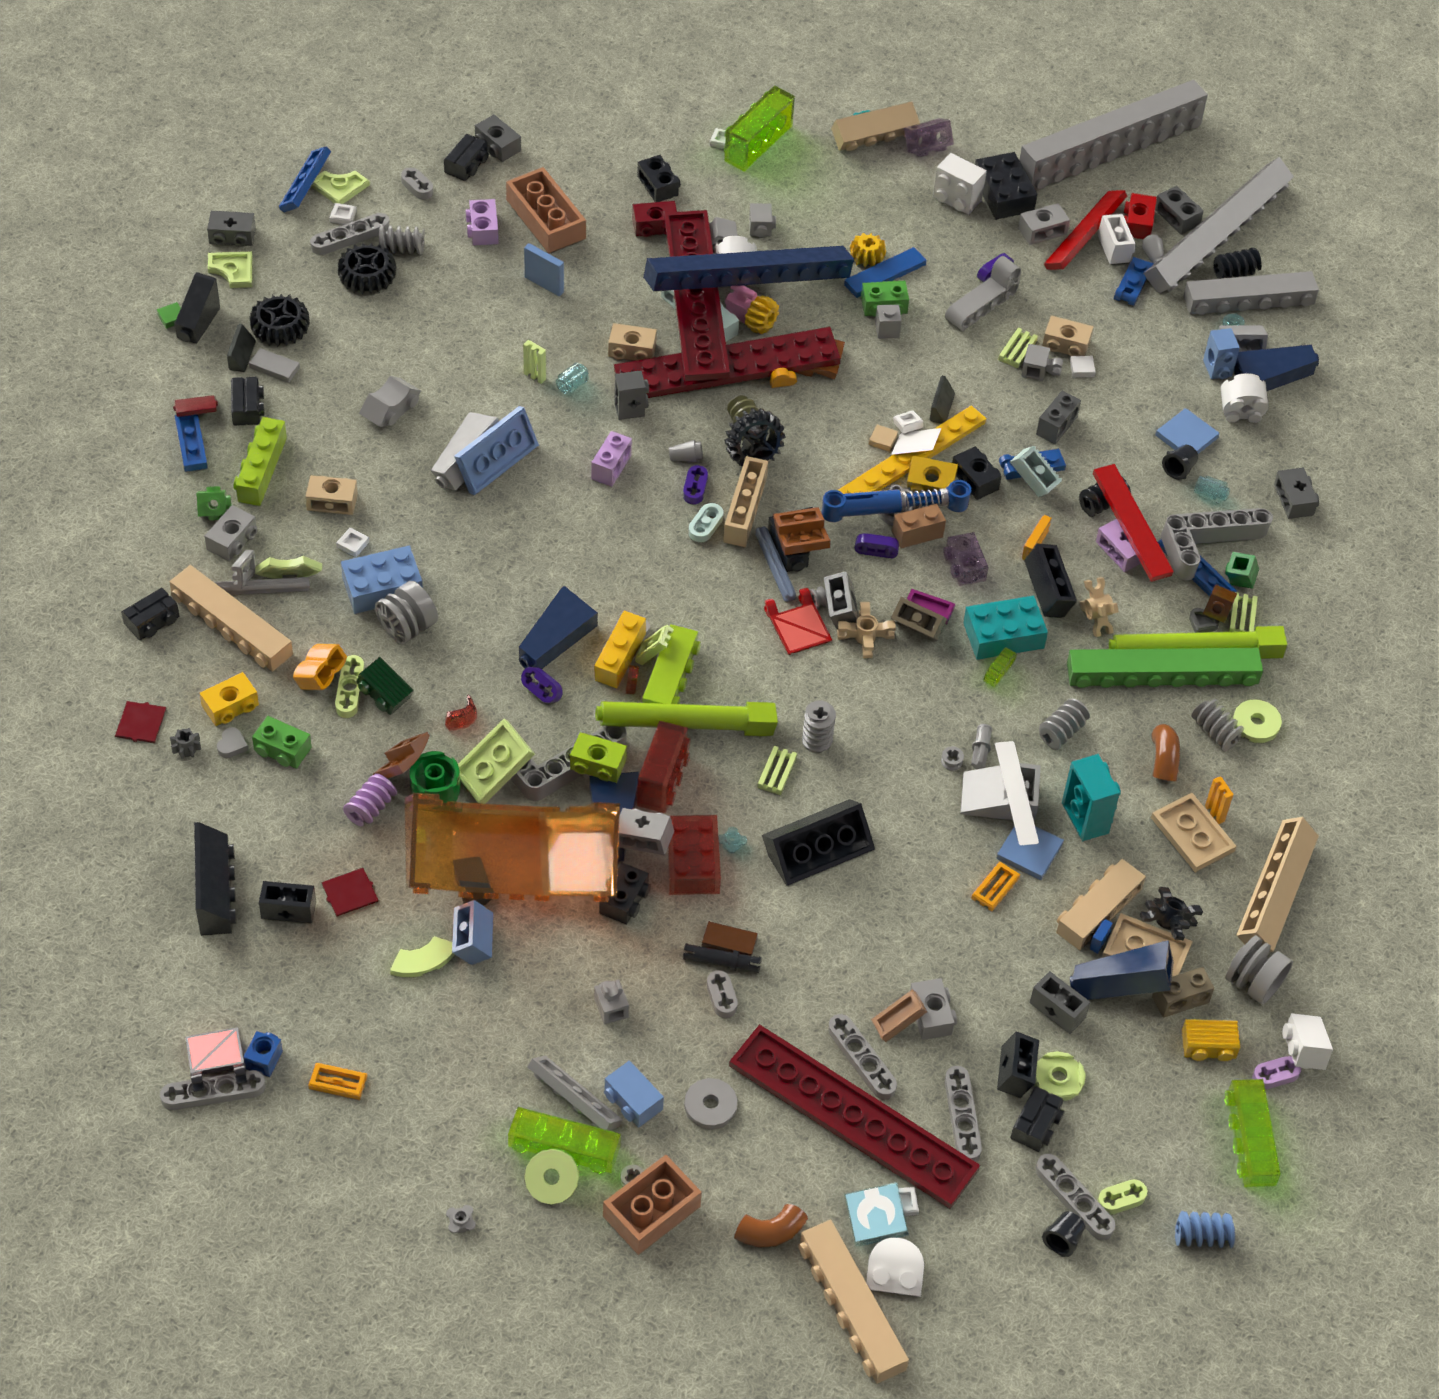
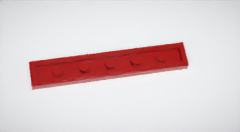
M1107 191L1045 261V268L1047 270H1063L1099 230L1102 216L1112 215L1126 199V191Z
M1111 464L1094 469L1093 476L1150 581L1153 582L1171 577L1174 571L1116 465Z

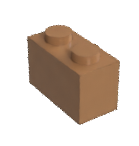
M934 504L895 514L892 533L895 539L898 540L899 547L905 548L943 538L946 520L939 506Z

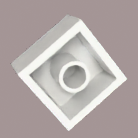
M950 153L937 167L933 197L969 215L982 201L986 170Z

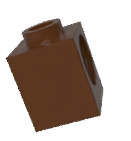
M1215 585L1203 614L1225 623L1237 593Z

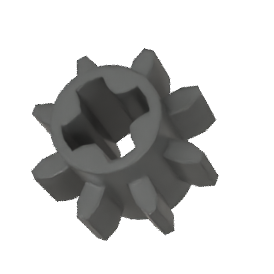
M190 728L178 729L175 737H170L172 753H178L181 759L190 756L194 757L196 750H201L199 733L193 734Z

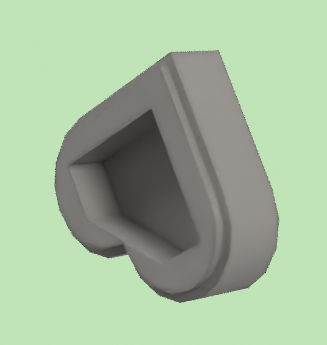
M231 727L223 731L222 739L217 743V751L221 757L230 758L248 751V745L241 732L237 728Z

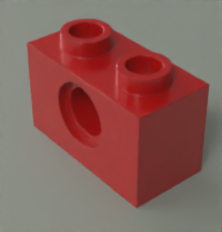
M1131 193L1130 201H1125L1123 214H1127L1124 218L1133 238L1144 239L1151 235L1157 197Z

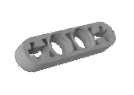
M377 213L317 234L310 240L311 249L317 255H324L379 236L381 225H383L386 232L388 231L390 225L389 217L384 213ZM357 229H365L361 233L355 232ZM337 236H345L341 240L335 239Z
M843 1014L833 1016L828 1026V1032L877 1098L882 1100L892 1098L897 1088V1081L848 1016ZM836 1024H839L840 1026L845 1025L844 1032L840 1028L835 1029ZM853 1042L859 1043L862 1050L852 1052L848 1049V1045ZM866 1062H872L876 1065L877 1069L873 1072H868L863 1069L862 1065ZM880 1080L884 1085H890L888 1091L885 1088L880 1089Z
M953 1066L946 1072L945 1088L956 1150L976 1162L981 1155L982 1145L970 1077L965 1068ZM953 1075H958V1078L961 1079L960 1089L956 1090L957 1085ZM956 1098H963L968 1102V1106L959 1108L953 1101ZM966 1121L971 1124L972 1130L964 1132L958 1128V1123ZM966 1139H970L969 1143L970 1148L974 1150L973 1154H968V1151L965 1150Z
M246 1071L247 1082L242 1083V1090L239 1091L235 1073L203 1078L204 1088L207 1090V1093L201 1098H196L192 1095V1081L188 1080L165 1085L160 1091V1099L166 1109L177 1110L257 1097L265 1091L266 1083L261 1072ZM250 1080H256L255 1088H251ZM229 1083L234 1086L233 1091L225 1094L219 1091L223 1084ZM184 1090H187L189 1099H185ZM175 1092V1100L170 1101V1093Z
M1044 1154L1040 1156L1036 1165L1038 1177L1070 1212L1077 1214L1084 1221L1085 1228L1093 1237L1099 1240L1109 1239L1115 1229V1221L1112 1216L1055 1155ZM1044 1163H1045L1047 1166H1049V1165L1052 1164V1165H1053V1170H1052V1171H1051L1050 1169L1044 1170V1169H1043ZM1068 1182L1073 1186V1191L1065 1193L1060 1190L1059 1184ZM1079 1202H1087L1091 1206V1211L1081 1212L1077 1208V1204ZM1098 1222L1101 1225L1106 1223L1108 1225L1107 1229H1097Z

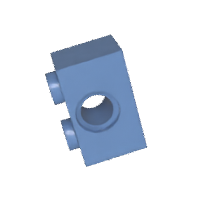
M1232 328L1210 331L1203 361L1211 379H1226L1233 374L1240 347Z

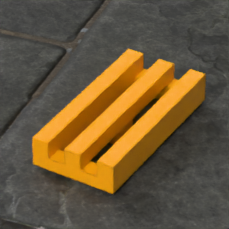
M1042 516L1024 545L1022 560L1026 559L1037 543L1041 544L1049 532L1051 517Z
M1221 776L1213 779L1205 803L1207 810L1211 808L1210 815L1212 817L1216 816L1215 821L1218 824L1225 822L1234 795Z
M999 862L972 894L971 899L979 901L980 905L983 907L987 906L988 910L993 912L1020 879L1021 874ZM1001 870L1004 871V874L985 897L982 896L983 891ZM1011 875L1012 877L1006 883V885L1001 889L997 896L992 901H990V898L995 894V892L1004 883L1008 876Z
M316 1063L308 1087L311 1090L360 1100L368 1075L367 1073ZM319 1072H323L332 1075L342 1076L346 1078L359 1080V1083L345 1081L342 1078H331L318 1074Z

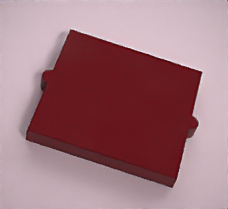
M214 395L175 400L173 409L176 411L177 417L217 412L216 406H218V401L215 400Z
M127 701L115 737L131 739L133 742L155 743L167 708L150 705L148 702Z
M364 868L321 882L327 895L326 901L331 904L336 917L378 902V898L373 890V882L369 881Z

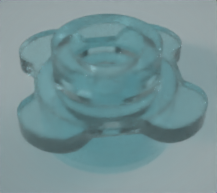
M729 827L726 833L720 834L717 837V842L722 844V847L727 852L735 853L741 846L747 844V837L739 834L736 827Z

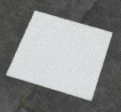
M941 428L901 433L891 455L933 450Z

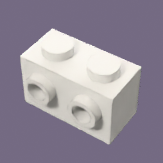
M1123 214L1103 215L1097 235L1109 264L1129 263L1132 253L1135 252V242Z
M1291 1013L1288 1023H1285L1283 1026L1282 1034L1283 1038L1286 1039L1288 1052L1292 1056L1295 1067L1326 1070L1333 1048L1321 1017Z

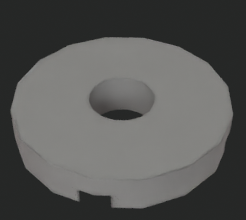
M707 1078L699 1080L690 1086L685 1095L684 1109L687 1117L696 1123L697 1126L703 1129L714 1130L724 1127L734 1118L737 1110V1097L735 1091L728 1083L719 1079ZM714 1099L718 1102V1106L713 1109L707 1108L704 1105V1101Z

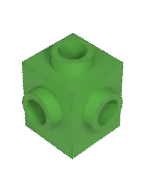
M220 486L206 487V491H198L196 493L198 517L208 516L209 520H219L232 506L231 495H227L226 490H221ZM211 500H216L218 506H213Z

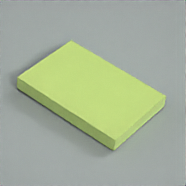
M503 719L458 763L460 781L478 804L484 805L535 753L509 721Z

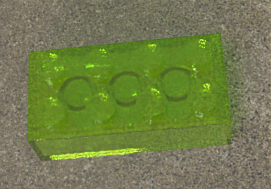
M775 85L769 91H766L762 98L753 103L747 112L741 114L732 126L727 127L724 134L726 137L724 161L744 172L793 126L795 96Z

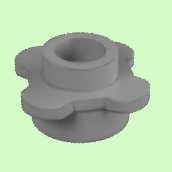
M465 1205L463 1208H449L447 1210L446 1216L450 1219V1232L462 1233L475 1228L476 1223L472 1220L473 1208L471 1206Z

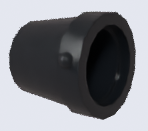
M1182 445L1174 451L1166 452L1167 455L1162 460V467L1165 473L1173 479H1186V476L1198 461V453L1191 445Z
M1065 1211L1052 1225L1046 1228L1042 1235L1043 1242L1047 1248L1060 1256L1069 1257L1077 1248V1243L1085 1230V1223L1077 1214Z

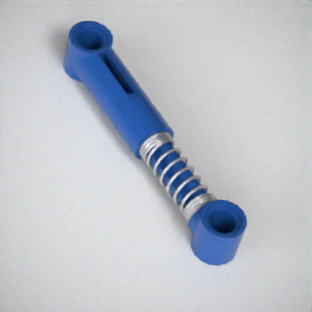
M956 480L951 482L945 489H939V491L934 489L931 492L928 489L927 492L921 490L919 493L916 490L914 493L909 491L908 494L900 492L899 489L843 494L838 490H830L823 496L821 513L826 521L839 522L843 517L899 513L901 510H905L906 507L909 509V507L913 506L915 509V506L921 508L924 505L938 504L941 507L947 506L953 512H963L969 506L971 487L963 480Z

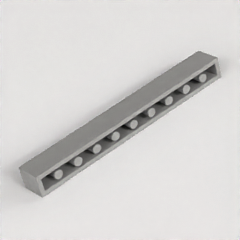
M1278 157L1266 164L1143 273L1159 294L1165 290L1170 292L1179 285L1177 283L1179 279L1182 281L1191 274L1190 269L1193 268L1194 270L1202 265L1204 257L1208 258L1216 252V246L1219 248L1229 240L1227 238L1228 235L1233 236L1241 230L1239 227L1241 224L1245 225L1253 219V213L1256 215L1265 208V202L1267 204L1277 197V192L1281 193L1289 187L1288 182L1294 176L1281 158Z

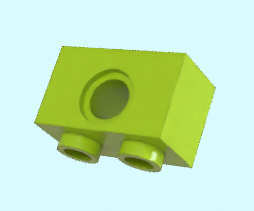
M580 732L570 753V770H574L579 774L598 777L603 781L617 783L627 760V745Z

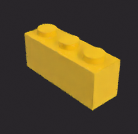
M623 611L594 665L595 681L616 689L618 688L646 635V618Z

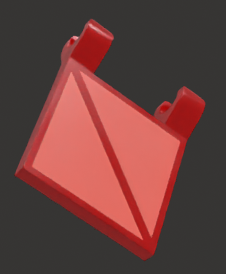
M808 588L799 590L800 595H798V599L802 606L784 612H778L774 599L765 600L764 611L770 618L788 655L832 641L813 603Z

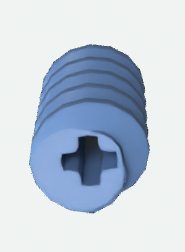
M1181 1211L1175 1226L1176 1245L1179 1246L1181 1239L1185 1238L1188 1247H1190L1192 1239H1196L1197 1246L1201 1247L1203 1239H1206L1208 1247L1212 1248L1214 1240H1217L1219 1248H1223L1225 1240H1228L1230 1248H1233L1235 1243V1227L1231 1215L1225 1213L1221 1218L1219 1213H1213L1210 1217L1207 1212H1203L1201 1216L1197 1212H1192L1188 1216L1187 1212Z

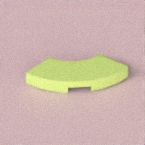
M305 556L291 560H279L269 557L255 566V574L272 579L283 578V575L309 577L322 571V563Z
M434 936L429 944L420 949L411 951L400 949L390 969V974L399 977L423 976L424 973L442 968L455 955L452 953V942Z

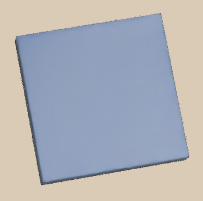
M528 243L524 247L525 278L557 296L564 293V262Z
M1185 408L1156 431L1155 436L1174 450L1187 444L1194 447L1199 454L1218 439L1220 433Z
M1014 826L999 850L996 859L1042 880L1062 847L1064 840L1035 826L1039 843L1019 845Z

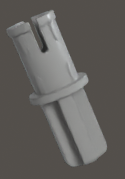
M987 724L978 725L976 740L972 743L974 751L971 765L976 770L985 768L987 755L991 751L990 738L993 729Z

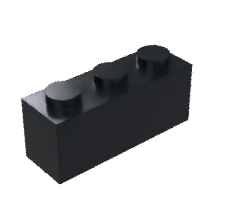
M1037 543L1024 562L1044 617H1065L1075 605L1077 599L1057 545Z

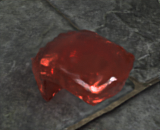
M469 694L467 695V706L465 708L446 713L445 726L449 731L467 728L475 723L477 709Z

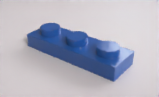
M198 414L180 417L175 415L185 472L207 469Z

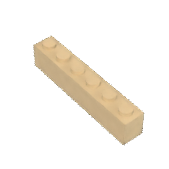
M189 565L169 581L171 587L170 594L177 603L182 602L187 606L191 614L194 616L199 615L203 618L208 627L211 629L216 628L220 631L225 640L228 642L232 640L238 645L242 653L246 655L249 653L255 658L259 666L263 668L266 666L273 672L293 655L292 641L192 565Z
M1304 817L1282 820L1236 935L1244 945L1256 935L1263 940L1262 945L1268 943L1271 945L1270 952H1274L1319 837Z
M830 1219L803 1231L800 1244H798L799 1251L804 1259L808 1258L812 1264L811 1272L815 1281H821L824 1286V1296L830 1306L834 1305L838 1312L836 1317L842 1329L847 1328L851 1336L849 1338L851 1347L855 1353L860 1352L864 1360L862 1364L867 1376H873L878 1384L906 1371L909 1359L832 1220Z

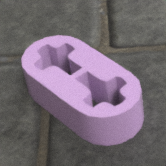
M1286 1056L1257 1065L1252 1079L1257 1087L1270 1089L1296 1081L1302 1068L1295 1067L1292 1057ZM1285 1065L1288 1068H1294L1293 1073H1290L1289 1070L1283 1071ZM1261 1072H1264L1265 1075H1270L1269 1080H1266L1265 1077H1260Z

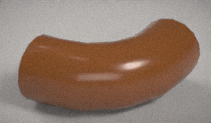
M1160 724L1152 732V741L1156 748L1152 776L1162 780L1177 781L1180 763L1179 737L1171 726Z
M785 1204L781 1212L770 1220H760L746 1214L737 1227L734 1239L758 1248L776 1247L793 1239L805 1225L808 1216L802 1209L792 1204Z

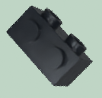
M621 862L599 901V914L627 925L631 917L635 918L637 916L641 898L646 899L650 892L649 873Z

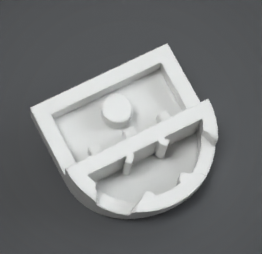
M888 1238L878 1243L872 1250L868 1260L866 1283L869 1289L921 1297L924 1260L920 1250L913 1243L902 1238Z

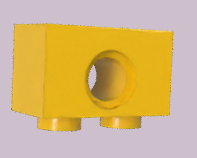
M913 456L907 487L911 488V491L915 492L917 490L919 493L921 490L927 491L929 489L932 492L934 489L937 491L945 489L951 482L955 481L958 464ZM934 474L938 477V480L929 482L926 480V476Z
M243 672L200 692L201 705L215 726L229 723L234 717L242 713H249L259 705L257 691Z

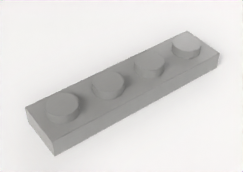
M547 1056L532 1058L527 1067L534 1072V1076L539 1081L547 1083L552 1087L553 1092L557 1096L570 1102L576 1112L588 1117L595 1128L606 1132L617 1129L623 1121L622 1118Z

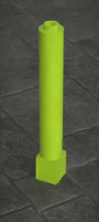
M1257 626L1254 631L1114 634L1113 639H1109L1108 647L1109 649L1259 648L1261 659L1284 657L1287 640L1284 626Z
M601 701L600 706H596L595 719L600 722V726L744 731V736H773L778 724L776 704L771 702H746L745 706Z

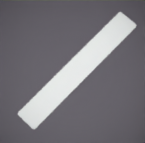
M1013 741L995 743L1019 845L1038 844L1039 841L1015 743Z

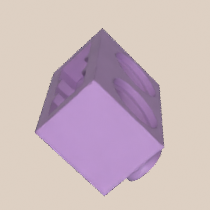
M495 199L469 200L470 209H466V223L471 222V225H467L468 238H472L473 245L499 244Z
M613 431L609 433L591 462L592 480L611 487L614 485L631 457L632 438Z

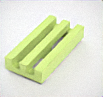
M1018 328L1000 353L998 360L1019 368L1025 359L1028 344L1035 345L1038 336L1035 334L1030 336L1028 331L1022 333V329ZM1021 337V339L1019 340V342L1017 343V345L1015 346V348L1013 349V351L1011 352V354L1009 355V357L1006 358L1007 354L1009 353V351L1011 350V348L1014 346V344L1016 343V341L1018 340V338ZM1028 340V344L1021 352L1017 360L1013 361L1014 357L1017 355L1025 341Z
M527 340L523 344L524 374L527 376L531 374L533 380L538 378V382L542 384L546 380V349Z
M1237 593L1232 605L1229 632H1246L1244 628L1247 603L1251 604L1248 631H1254L1258 596L1248 598L1247 594L1241 597ZM1238 602H1242L1239 629H1235Z
M668 625L663 626L644 640L639 647L635 662L643 665L667 648L668 643L666 642L670 640V634L674 629Z
M774 746L758 782V788L781 795L796 761L797 753L792 752L790 754L786 749L780 751L779 747ZM780 756L768 785H766L765 782L775 758ZM785 758L789 759L778 787H773Z

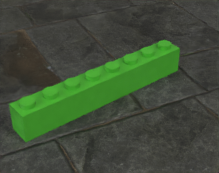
M1259 648L1069 650L1067 659L1070 686H1078L1080 688L1088 686L1108 688L1124 685L1126 687H1135L1136 685H1149L1150 687H1158L1160 685H1173L1174 687L1196 685L1203 687L1206 685L1230 686L1233 684L1253 686L1259 684L1263 673Z

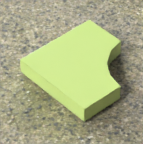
M323 171L315 178L311 187L334 204H344L370 186V181L356 171L342 175Z
M252 251L208 253V273L223 276L229 282L230 288L252 287Z

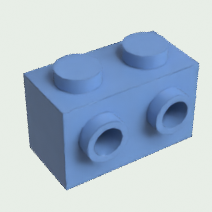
M475 900L455 907L452 953L469 964H476L492 958L493 912Z
M630 1060L605 1078L604 1094L612 1104L616 1103L621 1108L625 1119L629 1122L633 1121L638 1128L663 1110L664 1096Z

